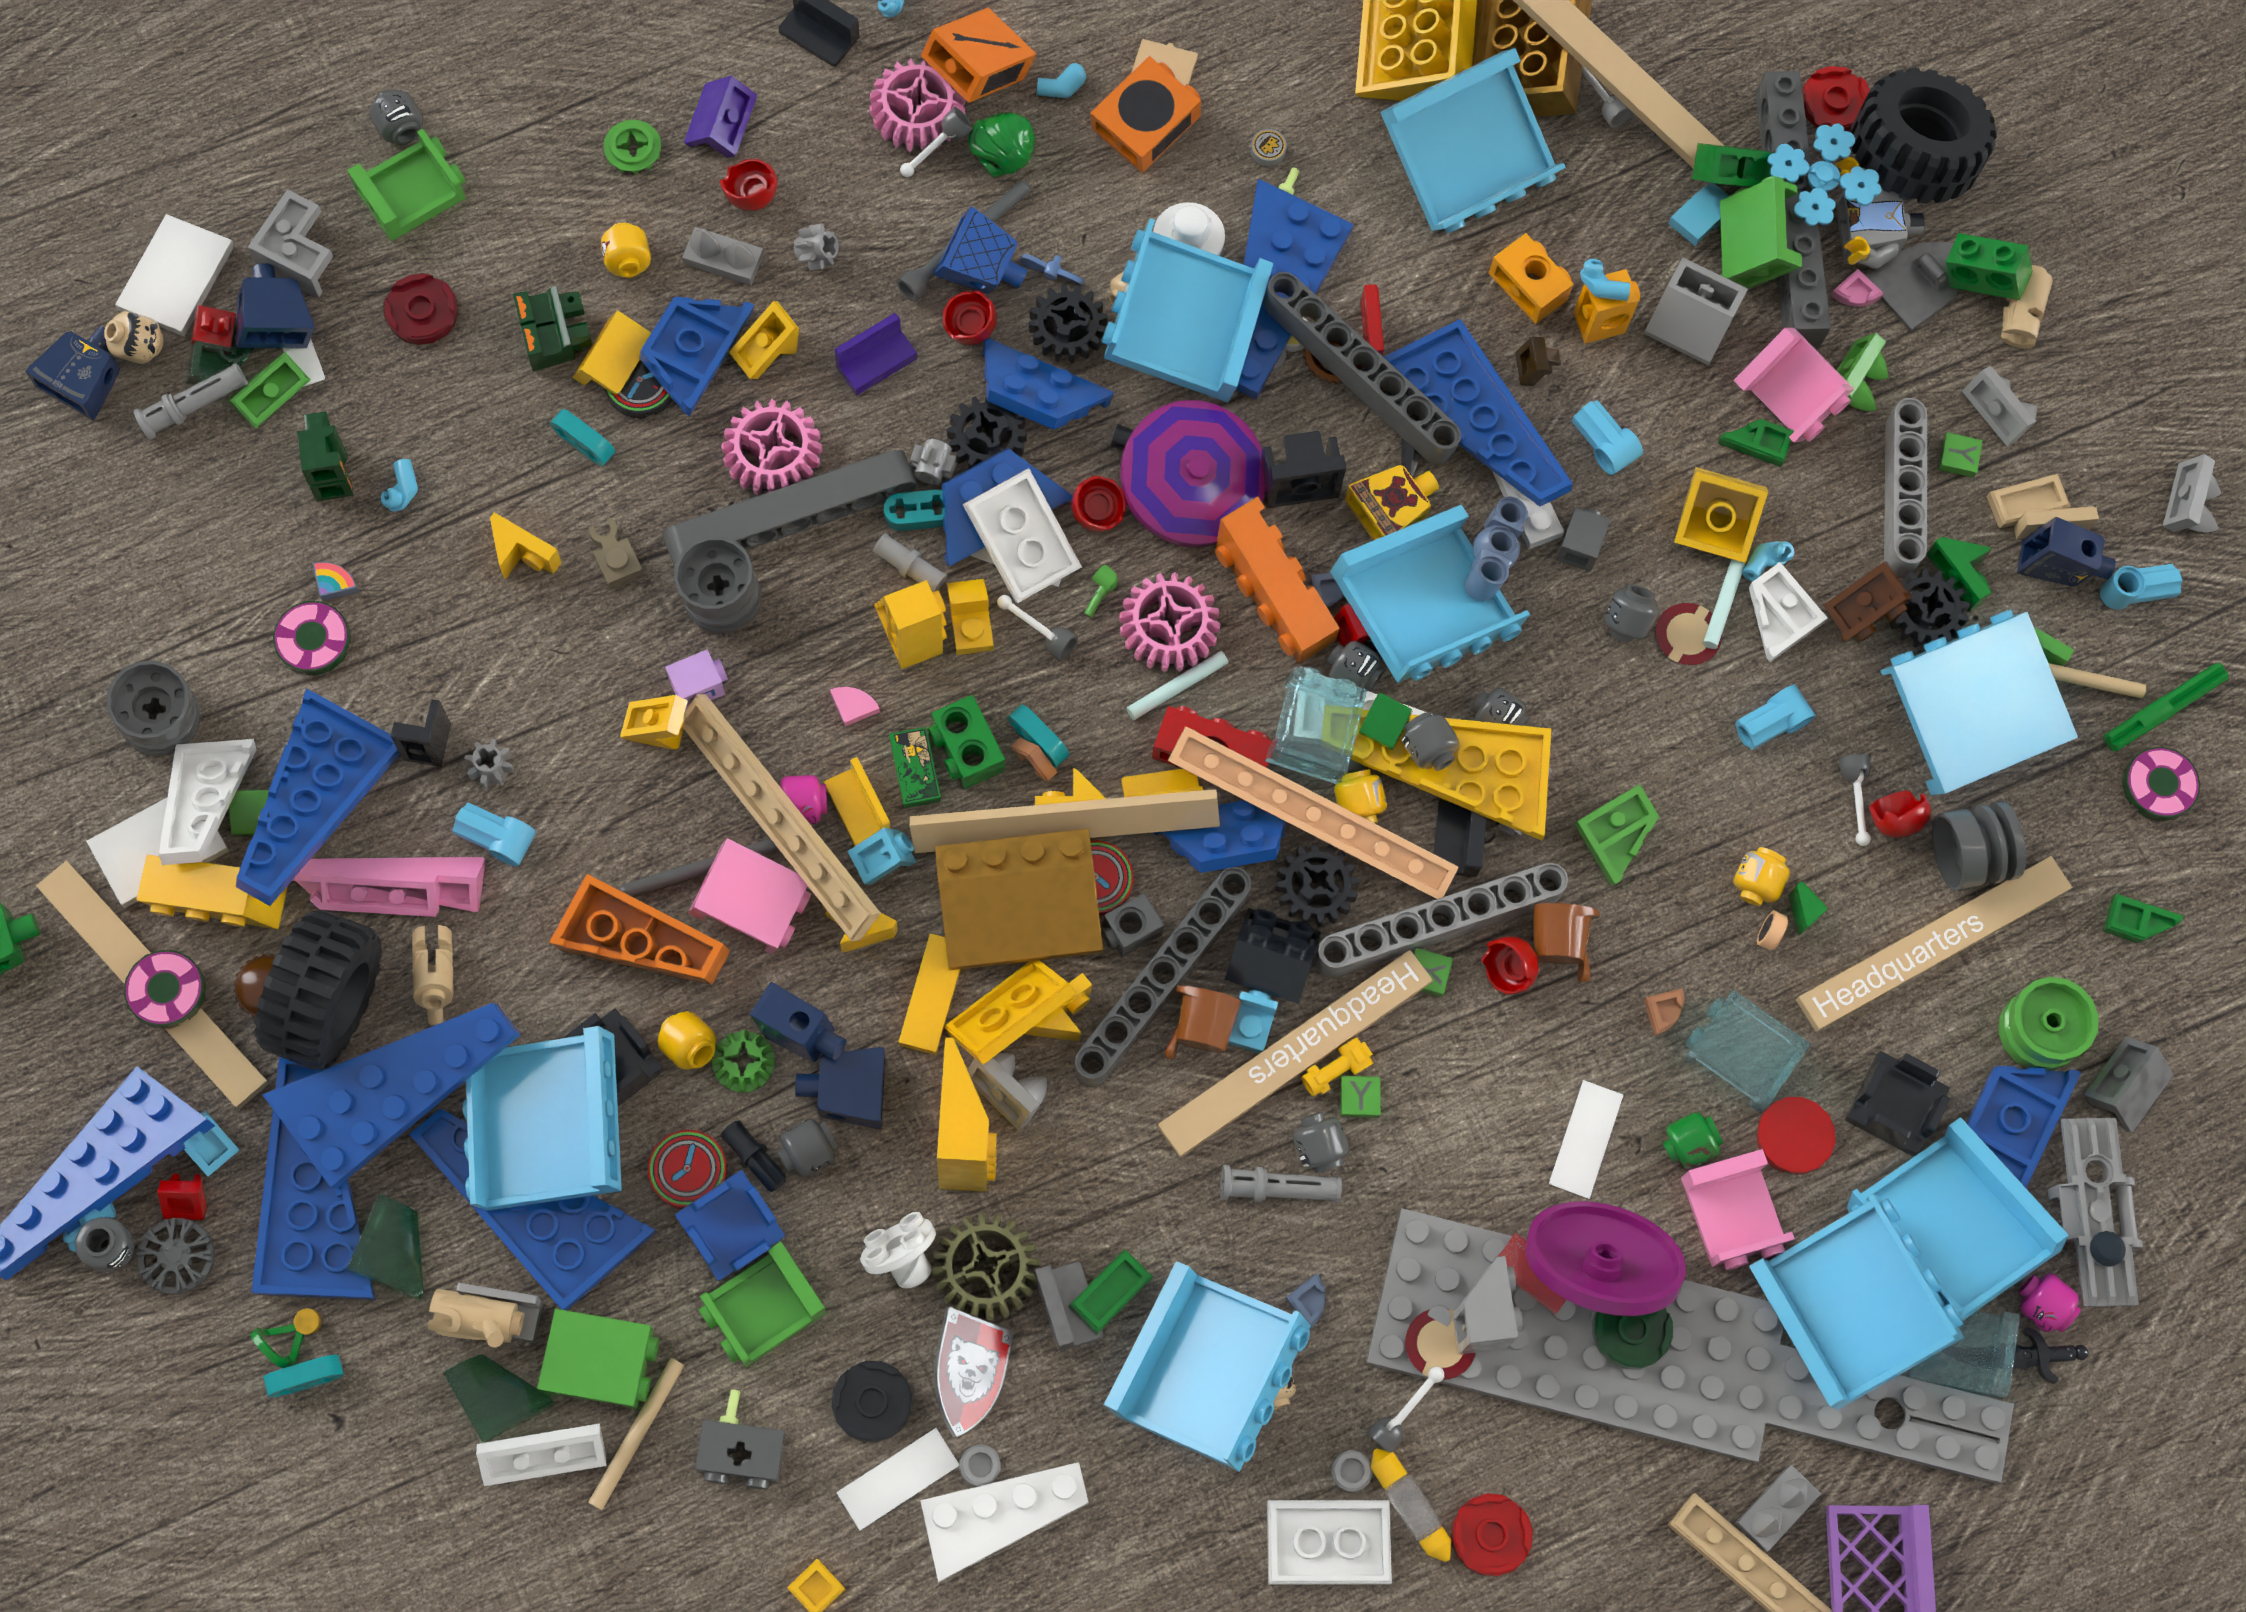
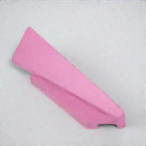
M485 858L310 859L292 881H296L311 894L310 901L320 910L436 917L439 905L478 912L484 878Z

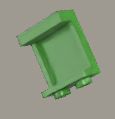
M424 129L417 131L418 143L365 172L360 163L347 170L354 189L390 241L395 240L466 199L462 184L466 182L464 176L455 163L449 166L444 159L447 156L446 151L438 138L435 136L430 139Z
M1772 176L1763 179L1762 183L1750 188L1739 189L1734 195L1720 200L1723 277L1749 289L1802 268V254L1788 249L1786 239L1785 199L1798 194L1796 185L1784 181L1781 177Z
M781 1241L767 1250L769 1255L709 1294L705 1292L700 1295L704 1306L698 1309L711 1330L719 1326L726 1339L720 1344L732 1363L740 1359L745 1368L827 1314L825 1307Z
M555 1309L537 1390L544 1395L555 1397L564 1395L625 1406L631 1410L638 1411L640 1401L646 1402L648 1398L651 1378L645 1377L648 1361L655 1362L659 1338L654 1337V1330L651 1325Z

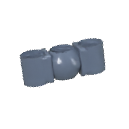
M1509 496L1500 499L1484 522V530L1479 532L1474 540L1473 555L1475 559L1470 566L1471 572L1465 580V589L1470 597L1477 601H1489L1495 596L1508 578L1509 568L1515 564L1519 557L1520 543L1518 538L1523 531L1522 525L1528 518V510L1525 504L1518 498Z

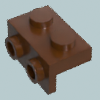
M1886 561L1823 606L1843 633L1841 638L1844 642L1855 639L1857 643H1860L1877 631L1873 625L1886 617L1890 622L1908 609L1905 603L1913 597Z

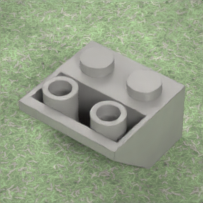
M1682 257L1644 334L1709 366L1748 289Z
M1505 1256L1497 1257L1453 1313L1459 1354L1506 1349L1518 1338V1331L1523 1329L1520 1308L1513 1307L1511 1291L1516 1290L1515 1273L1512 1266L1507 1267Z

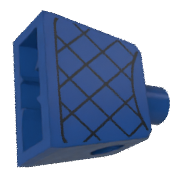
M971 206L962 215L934 275L989 294L998 286L1000 280L1018 289L1027 274V269L1010 260L1017 247V241Z

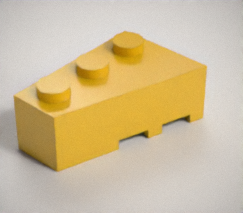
M146 855L136 900L151 906L150 912L157 915L174 917V912L176 911L186 913V918L197 921L209 922L210 918L220 919L221 923L232 926L245 927V924L279 930L288 886L269 906L236 888V878L240 867L205 862L162 865L159 856Z

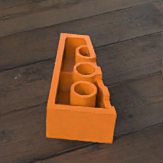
M1256 497L1221 518L1215 553L1220 563L1225 568L1230 567L1237 576L1236 583L1245 597L1251 596L1258 606V615L1263 623L1268 627L1272 625L1279 635L1278 642L1283 651L1288 656L1293 655L1300 664L1336 642L1340 628L1315 587H1305L1304 582L1306 578L1302 566L1296 557L1289 556L1287 558L1281 541L1282 534L1276 524L1268 527L1260 514V511L1265 507L1259 497Z
M586 874L549 941L558 950L713 985L730 953V950L723 943L589 874Z

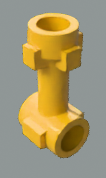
M1358 1037L1338 1048L1341 1056L1320 1070L1316 1065L1307 1069V1073L1301 1077L1307 1091L1313 1097L1319 1093L1323 1095L1331 1090L1328 1083L1350 1069L1356 1075L1372 1065L1374 1062L1370 1056L1373 1054L1365 1042L1361 1043Z

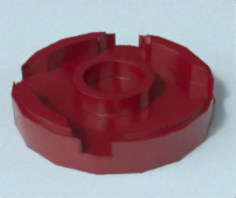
M425 273L408 275L398 280L391 287V292L388 294V297H385L383 303L384 317L393 334L404 342L416 345L434 343L445 337L455 326L459 314L457 299L449 284L443 280L440 281L437 278H433V275Z

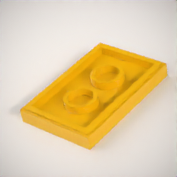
M1040 960L1029 961L951 1020L944 1028L949 1036L954 1038V1041L984 1065L1076 993L1066 980Z

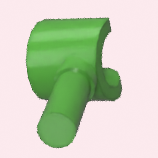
M1103 565L1092 579L1100 587L1084 612L1090 618H1092L1106 594L1111 593L1118 585L1116 573L1107 565Z

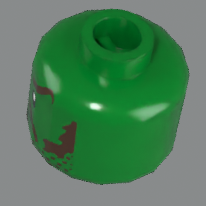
M1693 1112L1670 1123L1666 1128L1669 1139L1662 1142L1672 1163L1680 1161L1683 1167L1688 1170L1695 1169L1719 1157V1146L1724 1144L1711 1116L1704 1118L1699 1112Z

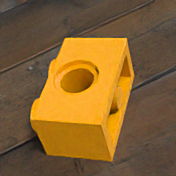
M1527 233L1493 257L1488 273L1535 324L1565 303L1574 285L1568 272L1563 267L1557 266L1548 257L1544 246L1538 241H1533ZM1527 274H1535L1539 276L1540 279H1531L1527 276Z
M1627 269L1609 273L1605 276L1610 281L1630 283L1628 301L1595 297L1587 286L1583 285L1573 314L1585 344L1626 333L1637 304L1640 302L1639 287L1635 281H1631Z

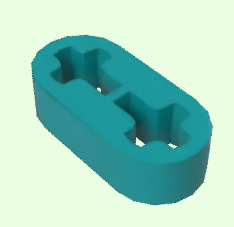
M561 409L550 421L551 428L559 437L595 464L604 466L615 454L614 447L602 435L568 410Z
M935 489L891 495L884 503L883 511L886 524L896 531L942 527L945 514L942 490ZM934 502H940L943 508L942 514L934 515L932 509ZM896 506H903L904 510L907 511L905 512V518H897V514L894 513L896 512Z
M1021 704L1007 717L1008 722L1022 739L1038 745L1054 768L1058 767L1070 756L1063 742L1027 706Z
M335 1354L276 1370L263 1376L268 1398H277L342 1378L344 1372L340 1356Z

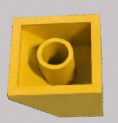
M1695 467L1674 543L1746 563L1768 495L1767 487Z

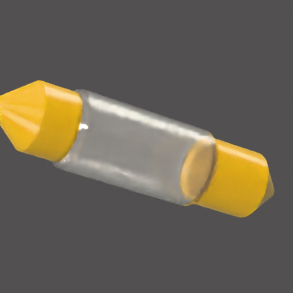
M1375 1449L1370 1468L1384 1488L1385 1495L1415 1541L1420 1543L1428 1556L1444 1562L1449 1561L1451 1539L1443 1528L1442 1521L1412 1475L1406 1472L1394 1452L1390 1453L1387 1450Z

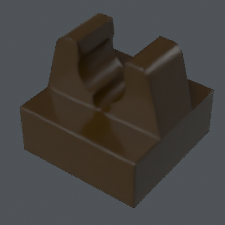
M1531 336L1515 352L1520 385L1534 386L1544 375L1552 373V366L1561 365L1559 350L1546 347L1544 337Z

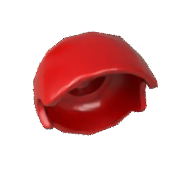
M745 159L734 166L730 165L728 166L725 180L720 179V186L729 203L742 211H757L765 208L773 199L778 185L775 171L769 164L760 159Z
M980 291L961 292L952 297L943 310V327L954 341L962 345H978L988 340L996 329L998 319L996 308L993 302Z
M1097 475L1082 481L1076 487L1070 503L1073 517L1081 527L1091 532H1105L1117 526L1123 520L1127 507L1123 489L1113 479Z
M1904 790L1889 794L1871 803L1869 811L1878 831L1892 838H1905L1920 832L1931 819V807L1925 794H1920L1921 799L1919 801L1913 796L1911 791Z
M1501 937L1486 944L1488 949L1482 956L1481 962L1486 967L1487 978L1494 989L1506 995L1525 992L1533 985L1539 972L1538 956L1528 942L1519 937Z

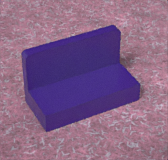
M732 75L707 82L702 90L684 143L689 147L707 143L726 158L736 156L757 94Z
M894 313L835 349L836 368L857 396L917 360V352L902 333L900 318Z

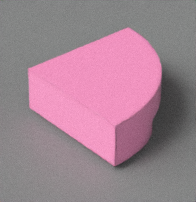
M1857 269L1833 290L1831 297L1848 306L1862 307L1878 301L1882 297L1883 292Z
M838 687L830 690L832 699L845 727L880 713V708L875 700L862 690L852 687Z

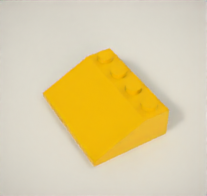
M1363 0L1355 94L1363 98L1403 101L1472 67L1477 0Z
M945 1037L937 1149L939 1189L987 1192V1181H995L997 1133H989V1119L954 1038Z

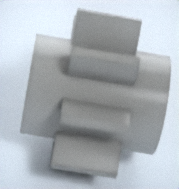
M822 223L809 225V228L798 230L800 236L794 242V253L799 263L808 262L810 271L823 269L824 266L834 264L832 258L836 257L839 250V243L834 232H824V224Z
M927 439L924 447L916 444L910 458V467L916 469L915 477L931 485H939L942 477L951 479L957 464L955 463L956 456L951 455L952 448L945 442L936 439Z
M492 739L490 744L484 745L475 742L476 750L473 755H465L464 757L467 764L474 766L467 772L470 780L480 777L484 789L488 788L489 783L498 782L499 785L503 786V778L506 772H514L512 764L505 762L512 756L509 748H503L499 751L495 739ZM487 760H491V762L495 763V765L491 768H488V766L485 765L484 762H486Z

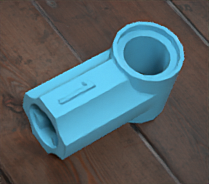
M1598 400L1589 402L1573 416L1571 422L1594 448L1595 459L1607 474L1614 475L1643 455V448L1637 436L1627 428L1621 429Z
M2173 564L2139 569L2133 566H2123L2102 584L2100 597L2107 607L2114 610L2124 609L2132 603L2174 598L2181 593V574L2179 569H2176ZM2118 583L2123 585L2126 588L2127 592L2123 591L2119 587Z
M1793 684L1771 697L1764 706L1738 719L1735 726L1742 743L1751 750H1754L1784 732L1791 734L1811 722L1816 717V714L1796 684Z
M468 802L458 812L452 829L454 835L487 849L498 860L515 867H519L537 833L531 826L516 818L506 816L504 819Z

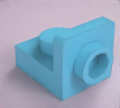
M883 828L847 851L865 885H872L900 866H911L916 863L912 854L914 847L911 840L904 832L896 829Z
M1249 990V993L1241 992L1239 1000L1242 1003L1228 1044L1258 1054L1263 1052L1278 1002L1272 1001V997L1269 994L1258 990Z
M204 1110L200 1114L212 1122L215 1127L205 1134L200 1131L184 1142L186 1147L184 1150L202 1171L209 1176L235 1155L239 1148L207 1111Z

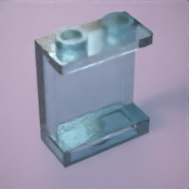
M1295 667L1286 679L1285 686L1288 688L1275 740L1268 748L1265 761L1337 784L1348 772L1367 690L1357 687L1354 682L1347 679L1335 680L1322 676L1314 668Z
M1732 990L1725 999L1718 996L1705 1014L1711 1019L1704 1030L1697 1026L1684 1045L1690 1048L1684 1059L1689 1063L1693 1059L1697 1060L1749 1096L1751 1100L1748 1105L1761 1113L1773 1101L1811 1043Z
M1976 1311L1963 1320L1964 1324L1958 1327L1964 1336L1963 1339L1907 1370L1906 1377L1973 1394L2004 1399L2010 1393L2020 1315L2003 1312L1999 1316Z

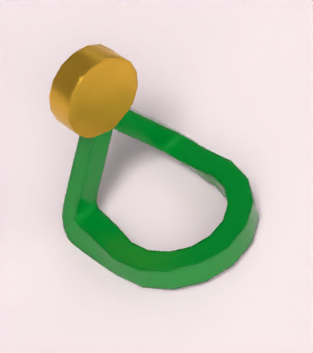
M305 1308L298 1311L294 1317V1324L271 1329L257 1327L250 1333L251 1338L258 1349L280 1368L293 1366L296 1364L304 1335L314 1334L321 1327L322 1318L316 1310ZM296 1331L290 1354L286 1357L277 1354L263 1338Z

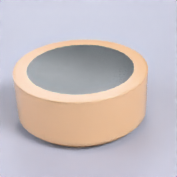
M1775 910L1771 911L1759 931L1757 945L1770 951L1775 949L1786 931L1788 925L1787 916Z

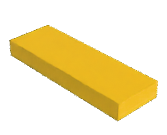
M931 933L929 935L898 1042L899 1046L936 1055L961 970H949L945 937Z

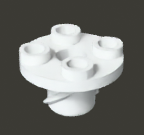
M1187 202L1173 205L1158 217L1153 232L1218 256H1220L1224 247L1225 230L1220 218L1211 209L1201 204Z
M912 1212L903 1217L899 1224L886 1231L884 1229H877L868 1234L864 1239L866 1248L861 1254L860 1261L866 1272L870 1274H883L891 1271L899 1287L905 1289L916 1287L923 1283L932 1272V1266L924 1251L932 1244L936 1231L932 1223L928 1219L923 1218L920 1212Z

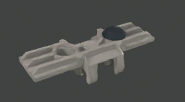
M2116 1118L2061 1119L2068 1184H2060L2049 1188L2048 1198L2050 1202L2060 1200L2061 1227L2069 1235L2066 1242L2075 1241L2082 1307L2138 1306L2132 1251L2143 1249L2142 1240L2138 1239L2132 1188L2136 1186L2135 1178L2126 1177V1174H2123ZM2090 1162L2097 1163L2103 1168V1179L2097 1183L2089 1180L2086 1175V1166ZM2110 1189H2116L2121 1237L2114 1232Z

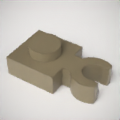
M612 518L607 520L610 532L605 536L598 535L594 526L589 527L592 542L601 548L594 551L593 554L609 589L644 575L628 537L618 541L619 531L617 524Z

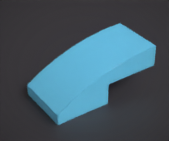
M1709 183L1689 199L1670 218L1668 224L1696 246L1712 229L1715 230L1721 224L1720 200L1729 197V195L1716 184Z

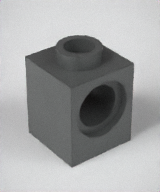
M1575 507L1556 560L1591 572L1598 558L1610 519L1602 517L1595 510H1581Z
M1145 893L1105 914L1104 929L1101 930V933L1111 950L1117 948L1123 958L1162 936L1164 924ZM1126 920H1132L1137 922L1141 929L1135 934H1127L1121 930L1120 924Z

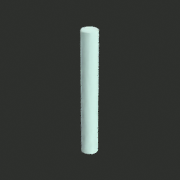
M1731 559L1703 641V645L1707 648L1716 649L1718 647L1742 576V571L1746 564L1744 562Z
M1219 651L1126 707L1128 714L1133 720H1136L1227 665V657L1222 651Z

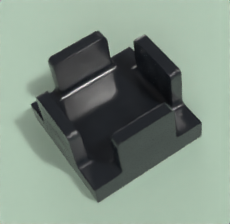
M1319 431L1286 435L1283 444L1287 461L1280 462L1278 465L1274 464L1271 446L1263 447L1261 462L1266 486L1264 496L1267 509L1339 498L1347 468L1344 455H1340L1337 437L1328 438L1325 456Z
M614 1008L601 1019L596 1013L564 1038L584 1035L583 1028L599 1026L614 1034L617 1104L620 1106L661 1074L664 1068L626 1017H622Z
M1879 1051L1849 1109L1845 1121L1915 1157L1919 1154L1926 1138L1937 1129L1951 1099L1947 1097L1950 1087L1937 1081L1940 1070L1906 1053L1901 1058L1896 1059Z

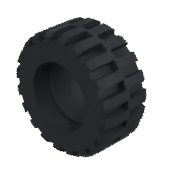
M1909 68L1904 72L1901 69L1881 77L1871 87L1851 127L1850 132L1855 137V143L1851 149L1853 154H1856L1855 160L1858 162L1859 167L1865 168V170H1875L1879 175L1878 182L1881 184V188L1888 193L1893 191L1899 194V198L1905 200L1910 198L1917 199V203L1927 204L1931 200H1934L1935 203L1949 201L1950 198L1952 200L1964 195L1975 184L1996 145L1997 130L1991 110H1986V102L1980 96L1976 97L1973 94V89L1968 85H1961L1956 82V78L1948 74L1946 77L1939 75L1938 71L1928 69L1923 72L1919 68Z
M316 910L305 914L301 921L293 926L292 932L289 936H286L281 944L282 948L276 954L271 964L272 968L269 975L266 976L264 981V989L262 995L259 996L258 1012L254 1020L256 1025L254 1035L257 1043L264 1051L313 1070L331 1066L332 1062H335L340 1057L342 1050H345L350 1043V1038L358 1029L362 1015L365 1014L368 1007L369 998L373 994L376 976L379 974L380 969L379 960L382 957L381 939L374 929L325 910Z

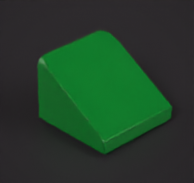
M1378 693L1359 733L1393 750L1404 731V727L1411 718L1412 709L1382 693Z
M1802 881L1788 894L1796 930L1800 936L1828 909Z

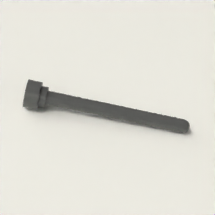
M1019 181L987 209L983 215L995 223L1029 192V184L1026 181ZM947 246L921 269L907 270L897 279L896 282L900 291L909 300L917 302L927 293V287L930 285L929 280L935 276L934 273Z
M770 838L744 846L762 856L776 852L778 856L782 855ZM716 855L623 884L619 890L631 897H636L706 875Z

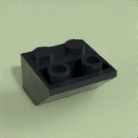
M1248 908L1224 980L1299 1004L1321 931L1313 929L1311 925L1302 921L1291 922L1278 918L1273 912L1265 909L1254 910Z

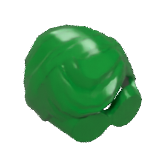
M1001 112L986 119H979L973 125L974 129L968 136L969 150L977 156L983 168L992 178L1013 174L1028 164L1035 147V135L1030 121L1026 117L1013 112ZM989 161L995 162L1000 168H995Z

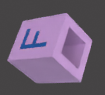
M708 649L665 667L675 695L687 700L685 711L697 694H706L710 700L725 695L722 682L728 680L720 659L712 660Z

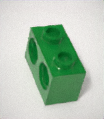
M1698 143L1692 179L1710 183L1752 187L1762 183L1763 179L1772 177L1770 174L1772 166L1768 163V157L1775 152Z
M1958 233L1945 261L1951 288L2015 300L2021 299L2033 272L2028 245Z
M973 694L931 712L932 726L928 727V731L935 747H943L948 759L944 760V764L952 781L959 779L965 790L1005 772V758ZM952 722H961L967 728L961 733H952L947 729V726ZM969 754H977L983 761L979 765L969 766L963 762V759Z

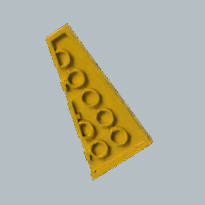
M1324 706L1320 747L1543 841L1545 837L1551 744L1550 728L1445 718L1459 739V747L1453 754L1455 761L1446 768L1436 771L1434 767L1429 769L1417 767L1403 745L1402 739L1406 733L1405 729L1395 747L1391 750L1359 733L1369 710ZM1411 715L1409 722L1419 715Z

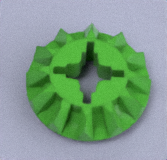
M627 120L616 124L609 130L604 139L603 146L605 156L610 165L618 168L621 173L632 171L637 175L640 170L645 168L651 170L652 164L656 159H660L662 144L658 132L651 125L639 120ZM631 137H633L637 147H640L637 149L636 157H632L629 150H626L629 148V143H631Z
M744 1029L741 1032L728 1033L720 1043L716 1044L715 1053L712 1057V1067L717 1080L724 1087L734 1092L746 1093L759 1089L770 1079L775 1067V1056L771 1045L761 1034ZM745 1046L749 1058H755V1060L760 1061L748 1063L746 1070H744V1076H741L738 1064L730 1060L738 1058L742 1047Z

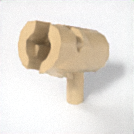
M2032 265L2033 272L2021 299L2006 298L2009 305L2003 308L2001 339L2006 344L2021 349H2031L2035 346L2040 322L2044 315L2053 282L2052 276L2047 273L2046 269L2036 265Z
M438 925L439 949H436V965L428 963L425 926L416 928L412 933L413 999L417 1005L427 1009V1019L430 1025H438L444 1022L443 1007L451 1003L453 998L452 931L447 926Z
M437 1289L430 1304L429 1312H434L435 1314L433 1320L428 1322V1330L435 1331L442 1336L486 1340L490 1347L496 1348L503 1342L510 1343L513 1336H520L523 1328L524 1312L518 1311V1304L515 1302L490 1299L474 1294L461 1295L456 1291Z

